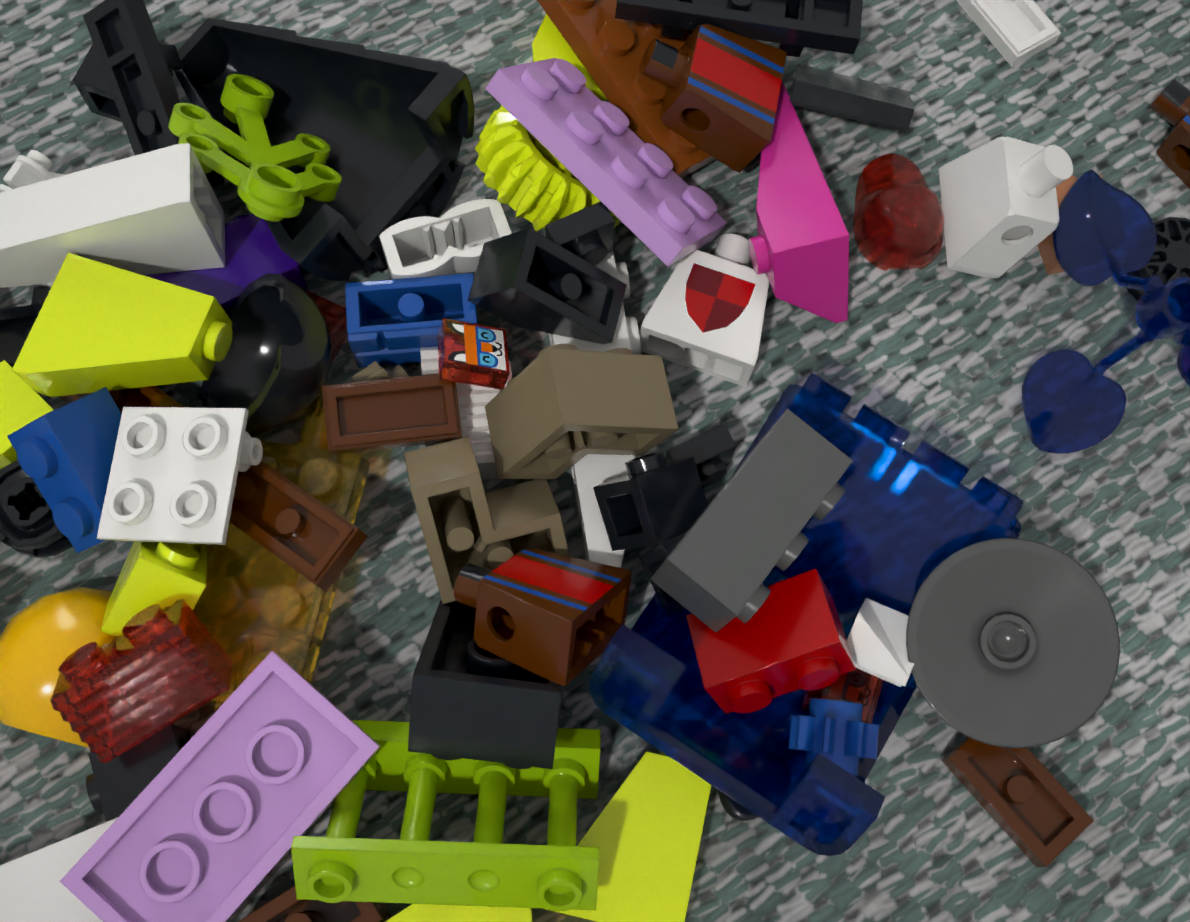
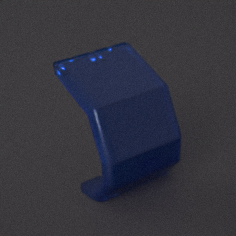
M812 372L803 386L791 384L785 389L738 467L787 408L853 460L838 480V483L846 489L844 495L824 519L819 521L812 515L800 531L809 538L805 548L785 571L774 566L762 582L765 586H769L817 569L834 600L846 639H848L857 614L866 598L909 616L912 603L921 585L929 574L946 558L978 542L999 538H1018L1021 524L1016 516L1021 510L1024 500L983 475L979 477L971 489L964 486L960 482L968 473L970 467L923 439L913 453L905 450L902 446L911 433L909 430L866 404H863L855 418L851 417L843 411L853 396ZM655 593L631 629L622 624L610 640L596 665L589 682L590 695L595 705L606 715L807 850L818 855L834 856L843 854L850 849L877 819L885 799L884 795L865 784V780L877 759L859 757L858 776H853L820 753L816 754L804 770L806 751L789 749L791 715L809 716V709L804 708L806 702L810 698L817 696L827 697L830 686L819 690L807 691L798 689L772 698V702L768 706L755 712H731L725 714L704 689L686 617L691 612L686 609L667 617ZM912 672L906 686L901 687L878 677L875 679L864 723L879 725L877 758L917 687Z

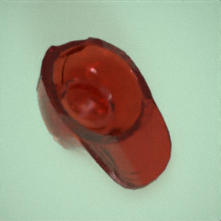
M893 153L882 155L872 160L863 169L858 179L853 217V231L858 249L870 263L884 271L888 269H924L936 259L941 251L945 220L941 203L938 201L934 191L928 188L919 168L910 159Z

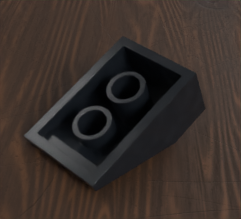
M440 599L413 673L408 751L431 754L442 760L465 758L498 762L514 769H528L531 767L553 769L564 686L478 647L474 640L476 608L458 603L457 601L442 604Z

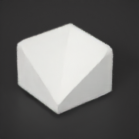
M866 598L847 639L856 668L899 687L906 686L914 663L908 661L906 647V630L909 616Z

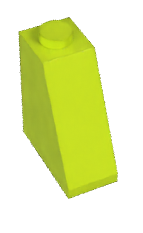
M68 253L11 371L39 394L49 397L93 393L105 387L108 391L204 381L209 379L216 361H222L227 355L232 342L233 323L213 296Z
M660 744L658 754L646 751L577 845L582 847H600L596 910L554 912L596 922H685L715 767L698 764L700 753L680 746Z

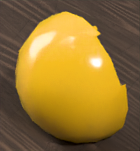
M76 587L42 596L13 616L0 635V723L98 750L111 745L109 740L111 734L130 726L149 723L165 695L169 662L161 654L101 631L106 605L112 591Z

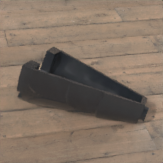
M207 18L177 51L183 68L174 70V73L190 103L205 109L214 120L240 137L238 125L224 116V106L220 101L227 76L230 74H243L254 77L267 84L273 90L274 97L268 116L263 119L271 147L295 140L296 135L300 133L317 136L330 145L331 151L326 166L334 169L342 178L335 199L331 202H322L306 196L304 197L303 208L298 216L284 218L282 221L277 222L265 220L281 250L315 276L332 281H349L352 272L365 269L370 274H374L387 267L379 235L390 226L406 219L422 216L438 218L452 197L465 168L464 164L457 161L463 137L466 139L473 137L474 100L466 73L451 67L447 62L365 49L364 45L301 37L295 30ZM222 149L225 154L249 168V166ZM299 165L286 168L294 174L304 172L305 168Z

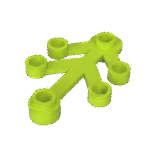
M230 74L227 76L220 101L224 106V116L238 125L241 137L214 120L205 109L190 103H176L173 107L168 128L173 134L180 137L178 144L190 143L204 173H210L214 170L237 185L239 197L247 204L248 210L255 216L268 221H282L284 218L296 217L301 213L304 197L306 196L322 202H331L335 199L342 178L338 172L326 166L331 147L326 141L311 134L300 133L296 135L295 140L271 147L263 119L268 116L274 92L264 82L243 74ZM219 147L249 166V168L220 151ZM299 165L305 168L304 172L294 174L286 168Z

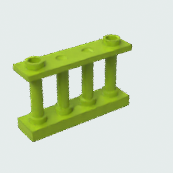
M352 720L376 741L381 748L334 800L326 836H294L291 845L297 900H319L326 903L352 901L542 908L552 911L596 910L600 847L576 846L577 798L597 799L601 729L558 728L553 769L538 767L514 769L498 762L465 758L442 760L431 754L409 752L410 722ZM366 790L408 792L399 840L356 838ZM436 793L479 794L473 842L429 841ZM507 796L549 797L547 845L503 844Z

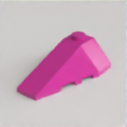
M782 81L771 142L761 151L756 204L758 236L751 237L748 240L752 264L757 275L767 274L776 298L834 323L847 321L849 233L794 106L789 101L790 97Z

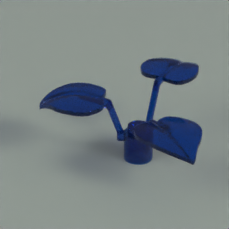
M1089 170L1081 175L1069 189L1060 204V220L1056 230L1053 231V246L1056 258L1067 275L1080 285L1096 286L1112 276L1116 284L1121 287L1144 290L1145 294L1139 299L1135 311L1136 322L1141 330L1136 336L1102 358L1094 367L1087 357L1074 350L1050 352L1039 358L1030 367L1025 375L1021 397L1026 423L1033 445L1042 452L1052 454H1068L1087 449L1107 438L1116 429L1125 412L1126 395L1123 388L1117 382L1103 376V374L1111 366L1154 339L1173 337L1174 342L1184 345L1179 352L1177 365L1182 378L1190 386V277L1176 278L1163 284L1161 278L1157 275L1149 278H1140L1127 274L1141 269L1150 261L1157 242L1156 228L1148 212L1136 199L1107 183L1094 170Z

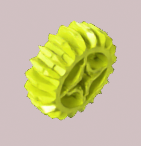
M502 105L492 113L479 135L480 140L475 147L479 156L475 164L481 172L485 173L484 184L489 188L497 190L499 193L497 201L508 204L516 211V218H525L533 224L535 231L545 229V225L601 202ZM609 210L615 220V228L620 220Z

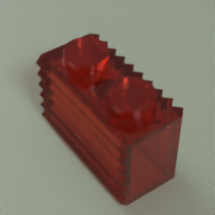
M178 599L172 606L165 607L164 609L158 604L143 609L125 624L122 629V636H116L110 643H105L101 647L96 642L85 644L70 654L58 669L60 675L51 698L53 709L60 712L63 721L69 722L72 731L77 732L81 741L88 744L90 751L97 754L100 763H108L230 689L233 661L184 599Z

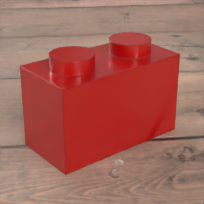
M817 569L767 586L771 593L758 611L745 624L735 617L715 633L692 613L686 615L704 689L725 714L731 712H755L768 706L772 702V698L798 689L807 691L819 690L835 683L840 675L857 670L834 600Z

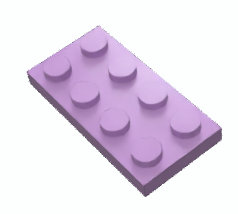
M551 58L497 70L485 89L665 265L670 266L709 243L727 224L716 213L717 205L714 200L702 189L686 184L672 170L673 163L668 155L657 146L644 143L628 127L630 122L618 107L607 101H601L585 86V76L573 64L563 59Z
M271 651L59 882L103 922H228L291 850L293 837L303 836L381 746L276 652Z

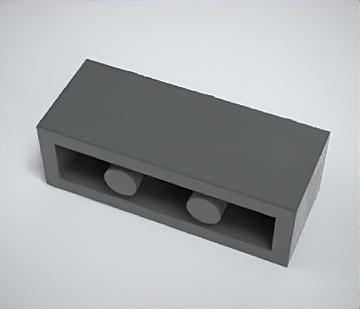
M787 408L749 453L650 580L715 633L735 617L745 624L758 611L771 593V590L762 582L774 566L785 571L807 545L809 538L800 531L812 515L821 521L844 495L846 489L838 483V480L853 460Z

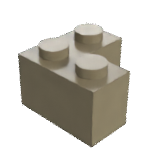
M572 344L549 346L538 353V357L519 375L508 381L507 386L485 406L498 479H556L587 454L644 455L679 429L662 357L633 354V351L627 348H615L601 352L578 350Z
M469 436L404 453L412 496L442 604L456 601L454 597L455 582L461 569L468 563L494 570L523 549H538L569 556L561 515L547 479H536L485 493Z

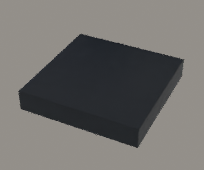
M797 64L789 100L792 102V105L900 132L908 131L915 109L907 90Z

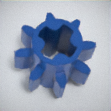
M810 698L809 716L791 715L789 749L806 751L804 770L858 776L859 757L877 759L879 725L862 722L863 704Z

